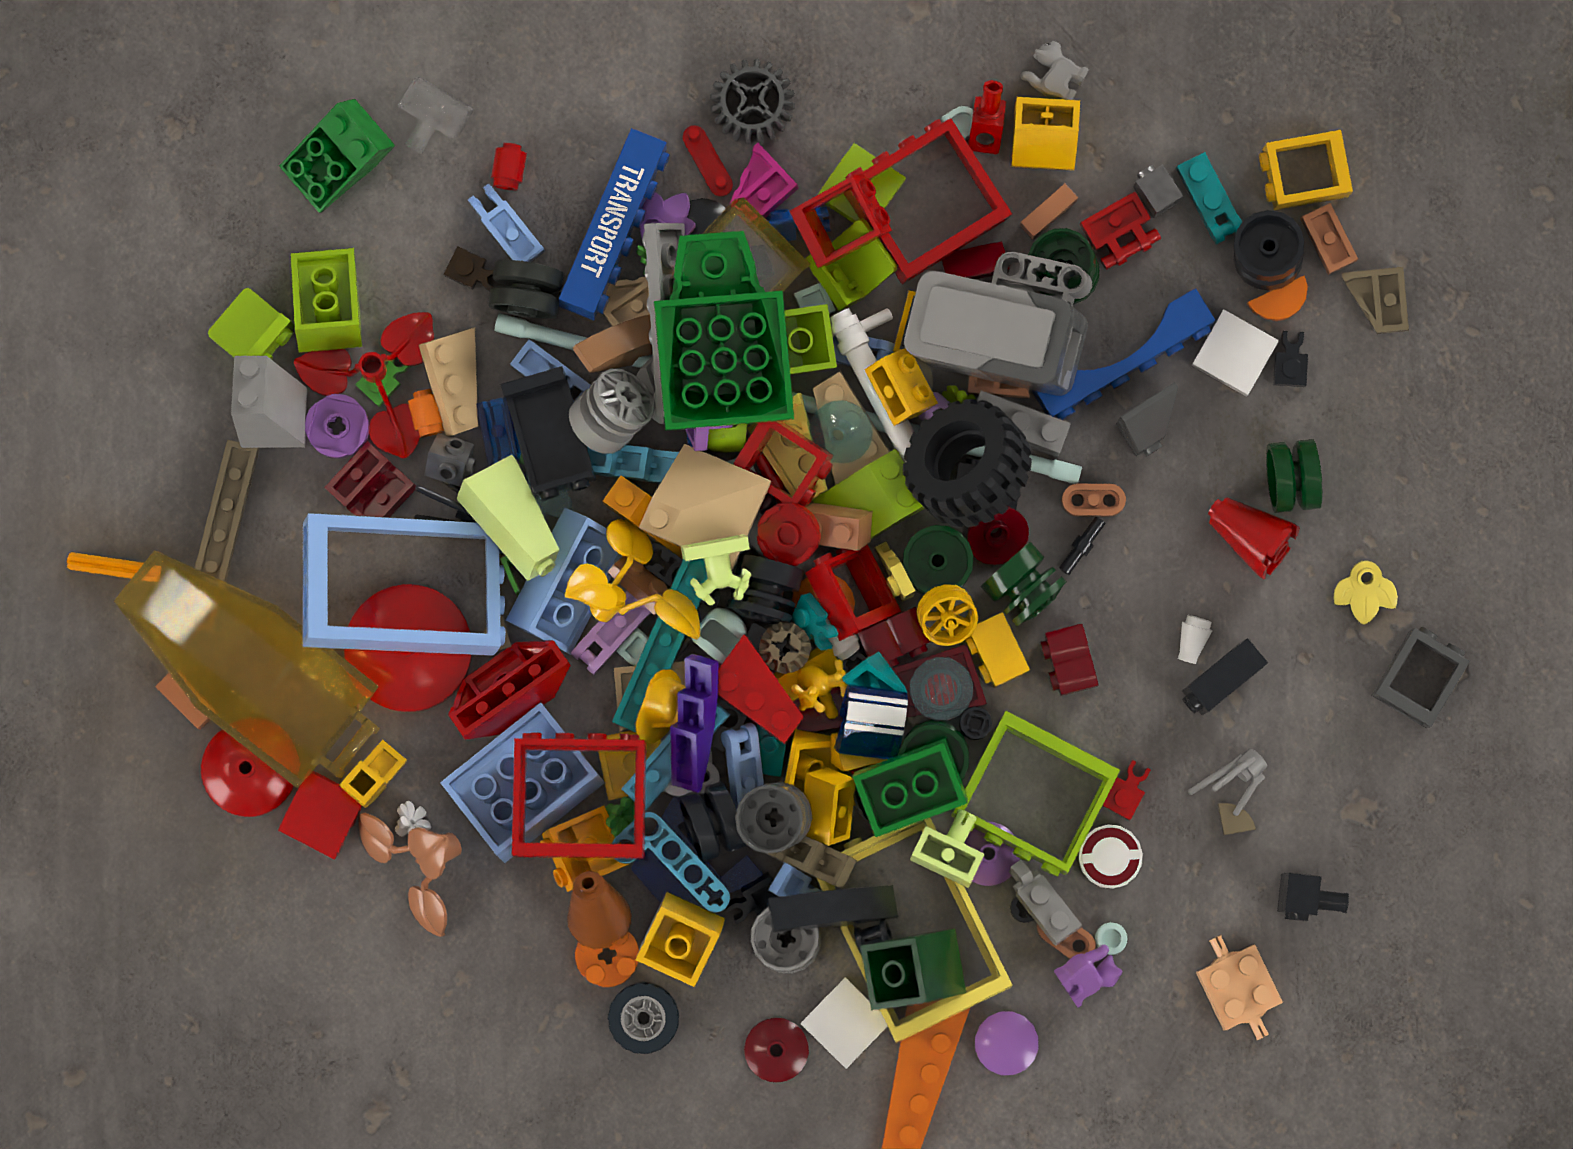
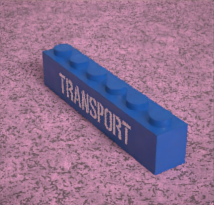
M631 128L559 296V307L595 321L598 312L604 313L610 296L606 295L610 284L616 285L622 270L618 266L622 255L627 257L632 248L634 239L630 238L634 227L640 228L646 211L642 207L646 198L652 200L658 185V182L654 181L658 170L663 172L668 163L670 154L666 153L665 141Z

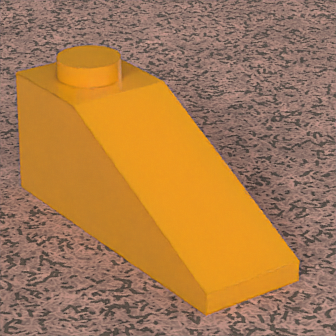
M620 475L602 502L607 508L639 528L652 497ZM645 532L653 540L683 559L680 546Z

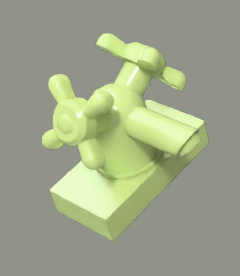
M736 535L681 546L682 557L685 561L704 559L708 579L700 585L695 578H692L690 584L694 587L697 597L701 598L708 605L716 603L709 594L716 588L722 589L727 586L735 589L733 593L735 599H743L744 593L749 586L751 573L743 568L740 577L733 575L729 554L750 549L746 535Z

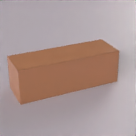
M1063 184L1021 221V228L1033 240L1076 203L1078 197L1066 184Z
M169 672L155 686L197 729L201 730L214 716L172 673Z

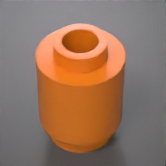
M425 389L414 392V398L408 400L415 431H419L420 438L445 432L432 390Z

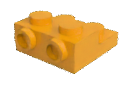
M603 805L541 833L543 840L540 843L612 844L616 837L611 834L612 828L606 825L609 815ZM552 858L557 868L553 870L555 881L559 887L565 886L567 892L572 891L575 878L583 872L594 871L601 876H605L629 865L620 863L614 858Z

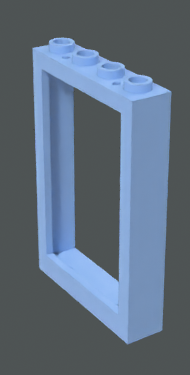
M308 513L303 522V647L494 656L505 643V627L500 626V615H503L505 610V598L500 596V584L504 582L505 572L504 566L499 565V554L503 552L479 524L474 522ZM327 531L485 539L486 633L328 626Z

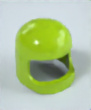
M747 424L733 425V427L709 429L707 449L712 452H741L746 444Z

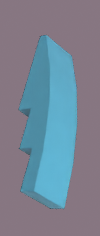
M625 445L621 450L613 454H602L587 446L595 475L619 478L621 475L629 480L652 483L662 482L679 453L653 450L649 447Z

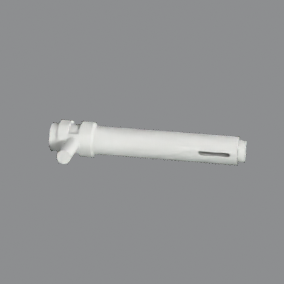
M849 308L830 317L832 337H836L839 344L837 347L841 355L847 357L890 441L904 463H906L907 461L904 459L906 447L910 448L911 443L909 439L915 431L909 420L893 426L864 370L877 361L868 345L870 340L866 332L892 320V314L886 308L859 321L856 314H852Z

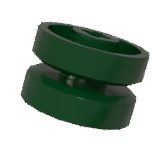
M1314 439L1296 441L1292 454L1285 442L1269 443L1266 449V471L1270 502L1274 513L1291 512L1295 506L1296 498L1303 510L1320 509L1322 505V473L1318 449Z
M932 525L919 530L910 538L903 553L902 565L915 592L924 596L932 588L944 584L957 585L962 588L973 568V553L969 542L959 531L949 526ZM939 555L940 560H944V564L940 567L932 564L933 557Z
M927 720L915 725L905 735L900 747L899 755L945 738L961 781L964 779L969 767V746L964 735L954 725L944 721Z

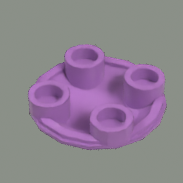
M1013 1011L998 1012L988 1016L979 1025L975 1036V1051L980 1062L989 1071L999 1075H1015L1026 1070L1034 1061L1038 1052V1035L1033 1024L1025 1016Z

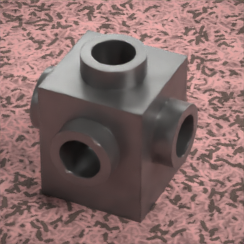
M438 433L429 450L424 476L461 487L466 475L472 476L477 458L472 457L474 444Z

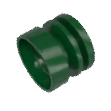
M1068 228L1052 229L1043 233L1032 244L1028 255L1076 265L1091 277L1092 288L1090 293L1081 299H1074L1073 305L1086 300L1095 291L1100 279V265L1089 241L1079 232ZM1047 270L1045 273H1040L1038 276V278H1040L1041 280L1043 279V277H1049L1057 281L1058 278L1053 276ZM1074 275L1069 279V289H1075L1081 284V275ZM1039 291L1044 295L1055 296V294Z
M1031 542L980 586L994 602L1006 595L1011 598V601L1003 611L1006 615L1016 606L1020 608L1022 612L1012 620L1016 627L1027 620L1034 619L1057 598L1061 588L1067 583L1062 576L1052 585L1046 581L1056 571L1054 567L1047 569L1041 574L1036 570L1043 561L1044 556Z

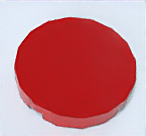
M794 502L779 503L766 510L759 519L757 526V544L763 555L770 560L797 566L810 559L818 549L821 538L819 523L814 514L803 505Z

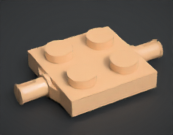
M1222 935L1209 940L1218 958L1209 966L1197 971L1196 974L1223 1030H1228L1241 1023H1249L1256 1036V1040L1269 1035L1260 1017L1267 1010L1283 1003L1256 945L1253 944L1240 951L1229 952L1222 939Z

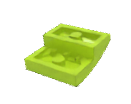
M854 143L830 175L818 195L846 180L845 177L857 168L861 167L865 171L873 166L871 161L875 156ZM889 168L871 179L876 190L875 197L879 205L886 209L906 180L905 176L893 168ZM844 194L825 204L852 223L860 219Z

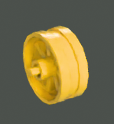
M944 584L932 588L921 598L916 611L924 635L929 641L942 646L961 643L970 637L976 629L978 622L977 609L973 604L971 596L965 589L957 585ZM956 600H961L964 602L954 607ZM933 607H936L937 612L930 611ZM968 610V614L966 617H962L959 615ZM937 620L930 628L925 624L926 621Z

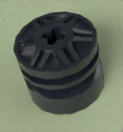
M740 554L735 575L740 577L743 568L751 573L749 586L744 593L743 601L728 599L726 607L744 618L761 623H791L792 615L779 610L780 607L795 609L796 603L783 597L784 591L799 592L804 570L778 561ZM731 588L730 592L734 593L735 589Z

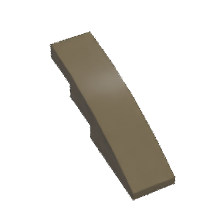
M807 836L791 848L767 854L840 889L844 888L857 861Z

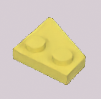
M887 542L876 546L875 549L889 575L886 578V582L894 598L900 596L903 602L913 597L915 589L893 550H890Z

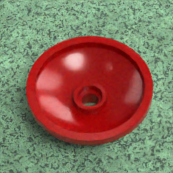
M257 721L237 722L223 728L208 743L201 762L203 785L212 801L223 810L243 817L261 816L278 808L291 794L298 771L297 758L288 739L276 728ZM244 762H249L252 766L248 774L241 772V765Z

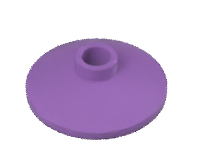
M989 822L992 825L1014 836V834L1005 826L995 822ZM974 828L972 832H969L965 844L980 852H983L986 847H990L994 850L995 855L991 860L983 857L972 882L983 886H993L1006 881L1011 877L1009 873L1010 867L1018 862L1020 858L1012 854L1013 848L1003 843L1001 847H998L984 839L985 834Z

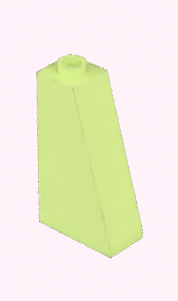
M510 455L463 480L456 499L526 580L529 581L538 575L543 577L550 573L555 567L554 562L560 549L515 457Z

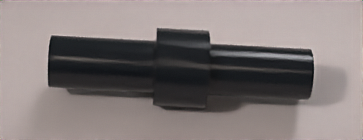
M1095 516L1082 536L1078 535L1071 545L1073 549L1059 567L1061 571L1070 575L1083 555L1087 556L1094 547L1092 542L1106 524L1103 520Z

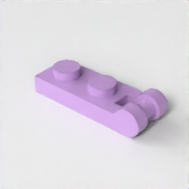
M628 591L625 592V605L638 601ZM642 605L627 611L624 615L618 612L608 622L599 621L570 654L576 660L581 659L587 664V670L595 675L651 612ZM594 642L603 649L598 656L589 650V647Z

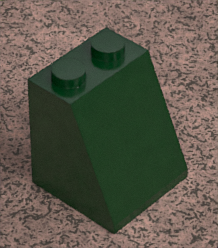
M955 928L860 946L871 1011L927 1003L966 993Z

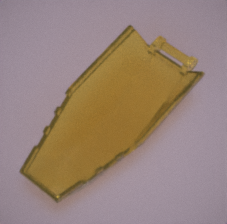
M155 550L114 600L115 604L145 640L194 707L296 788L305 781L319 764L341 779L345 774L344 768L372 733L376 735L381 729L361 713L379 686L333 649L303 647V626L275 604ZM355 719L362 724L361 728L337 758L332 762L325 757Z

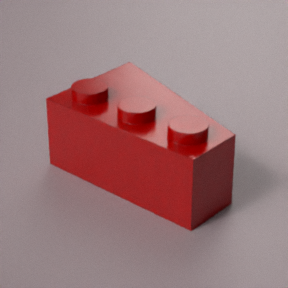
M743 634L718 669V697L785 745L803 721L804 716L749 639Z

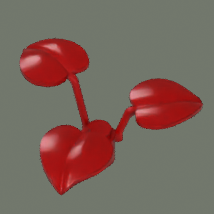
M412 313L392 321L384 329L381 336L382 347L392 354L379 355L376 352H367L361 356L359 362L355 364L351 371L349 369L352 360L345 349L310 351L294 359V366L301 380L314 392L323 396L343 393L348 385L347 377H353L359 371L366 381L376 383L387 411L376 413L370 421L369 435L372 442L380 450L401 459L408 458L415 451L420 441L419 431H415L409 404L403 403L392 408L382 380L387 373L386 361H393L397 357L406 366H416L424 363L419 345L435 340L433 318L430 313Z

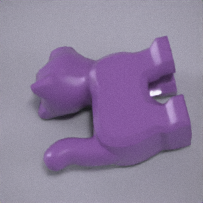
M1105 944L1085 954L1073 956L1065 965L1054 970V973L1078 1008L1082 1006L1085 998L1096 993L1100 987L1115 986L1123 972L1115 965L1112 955L1106 956L1109 952V947ZM1103 959V961L1097 966V968H1095L1094 962Z

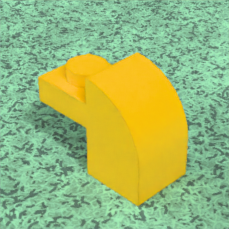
M382 739L364 761H359L340 783V787L366 808L387 788V784L406 764L407 759Z

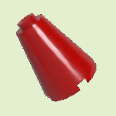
M1228 497L1223 501L1217 499L1208 512V515L1211 517L1209 524L1256 575L1263 580L1266 579V573L1271 575L1291 549L1288 546L1289 538L1292 537L1296 540L1300 527L1293 522Z

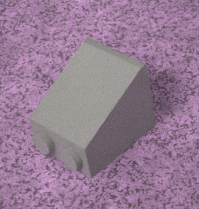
M234 356L231 416L241 448L305 447L308 389L268 356Z

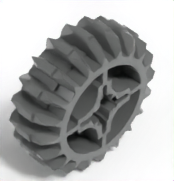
M743 59L742 69L738 70L734 63L730 64L731 76L725 71L720 73V77L725 83L719 81L713 83V87L721 93L710 94V100L717 102V104L710 107L711 113H721L715 118V123L720 125L727 122L722 132L726 135L734 129L733 140L735 141L740 139L741 134H745V143L750 144L751 136L757 135V141L761 144L763 143L764 133H767L768 137L773 140L775 138L774 127L781 132L785 130V126L780 120L790 122L792 119V115L785 110L795 109V103L787 100L795 96L794 90H784L790 85L789 78H784L779 81L783 74L780 68L770 73L772 69L771 62H767L764 69L760 68V59L754 60V67H748V61ZM751 78L764 81L755 87H748L743 83H739ZM772 87L779 98L778 108L774 114L764 102ZM731 89L741 101L733 116L726 105L727 96ZM751 96L753 99V96H757L759 106L754 107L752 104V107H748L746 97ZM749 116H758L762 120H766L755 125L741 122Z

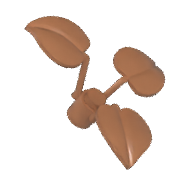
M367 813L359 814L360 837L365 850L374 860L380 863H387L391 860V853L397 854L410 851L416 858V863L419 864L422 872L427 877L422 881L420 887L412 886L409 889L408 900L410 909L423 928L434 935L445 936L444 931L447 926L446 908L439 895L435 891L428 889V885L432 879H437L442 875L446 862L461 854L462 848L458 838L450 832L437 834L418 827L409 831L408 845L396 847L393 845V833L383 821Z

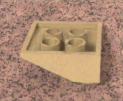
M684 444L654 493L639 528L680 547L682 545L742 534L748 536L772 481L703 451H694L693 447ZM741 551L729 554L731 569L734 568Z

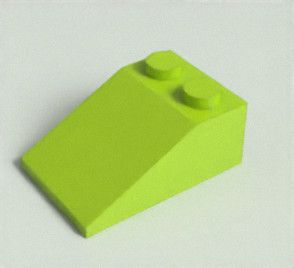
M354 248L291 253L294 324L299 352L362 347Z
M896 449L866 465L813 499L814 503L872 511L871 540L925 509L913 497V494L905 484L906 477L903 475L904 461Z

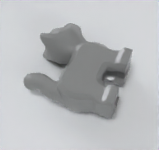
M1052 41L1042 44L1039 49L1035 50L1036 53L1033 57L1042 65L1050 67V70L1042 79H1039L1031 71H1023L1020 78L1028 81L1034 89L1047 98L1073 100L1077 91L1069 89L1068 83L1072 81L1081 86L1089 69L1087 67L1081 68L1070 59L1064 57L1061 52V45L1058 42Z

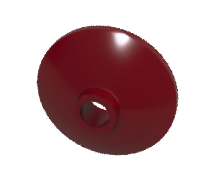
M1007 506L1009 509L1003 514H996L994 520L988 523L980 521L979 526L968 528L967 541L970 544L973 556L977 560L990 565L1003 564L1026 546L1029 538V527L1026 519L1018 510ZM999 528L996 533H991L993 529Z
M770 1018L761 1021L753 1027L747 1036L744 1052L746 1062L755 1075L769 1082H784L794 1078L804 1068L808 1059L809 1047L804 1032L795 1023L784 1018ZM774 1044H779L783 1048V1053L778 1057L770 1053V1048Z

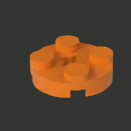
M629 931L622 939L620 937L609 947L610 950H616L617 956L612 957L611 964H606L605 960H599L598 954L603 952V948L592 949L578 942L575 950L576 965L580 973L590 983L601 987H613L627 981L635 972L639 962L636 961L639 946L635 937Z

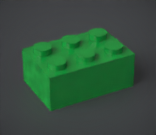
M945 738L858 770L852 776L875 837L965 805L968 802L967 794Z

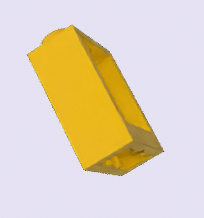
M1341 130L1268 142L1263 147V152L1259 153L1262 172L1267 171L1269 183L1265 184L1266 198L1268 202H1273L1274 210L1347 198L1353 192ZM1326 144L1334 187L1284 195L1276 152Z

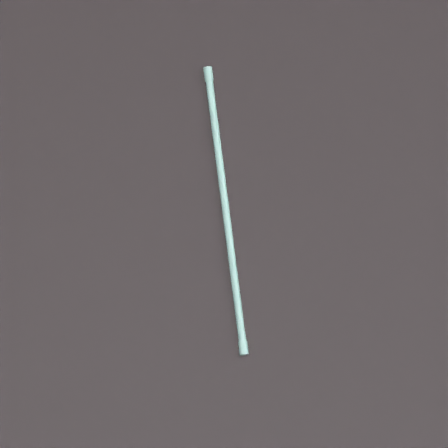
M502 313L498 314L494 329L495 332L518 338H528L573 350L572 348L577 343L587 339V337L533 324L525 319ZM652 355L639 357L631 366L641 368ZM802 394L806 412L819 415L815 398ZM866 411L877 431L886 433L877 414ZM910 423L915 433H917L921 427ZM985 446L972 449L966 454L982 458ZM1035 455L1029 456L1032 459L1030 471L1047 475L1053 479L1078 484L1082 466Z

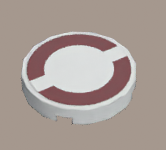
M1104 825L1093 829L1087 835L1079 850L1078 861L1082 873L1090 882L1102 888L1114 889L1127 885L1136 877L1142 866L1143 853L1139 841L1132 832L1121 826Z

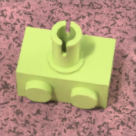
M958 809L947 835L925 826L910 861L969 888L985 854L965 844L977 818L969 813L965 824L962 825L961 823L966 811Z

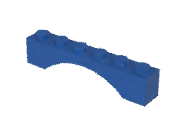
M1195 288L1168 304L1155 333L1139 350L1128 358L1111 366L1094 370H1077L1073 387L1065 395L1056 396L1034 390L1031 391L1045 414L1064 420L1076 412L1073 407L1084 401L1086 405H1089L1103 396L1101 391L1112 385L1113 389H1116L1130 380L1128 375L1139 369L1143 373L1157 364L1155 360L1157 357L1164 353L1168 357L1176 354L1185 348L1182 343L1191 337L1195 341L1205 337L1212 332L1210 326L1216 320Z

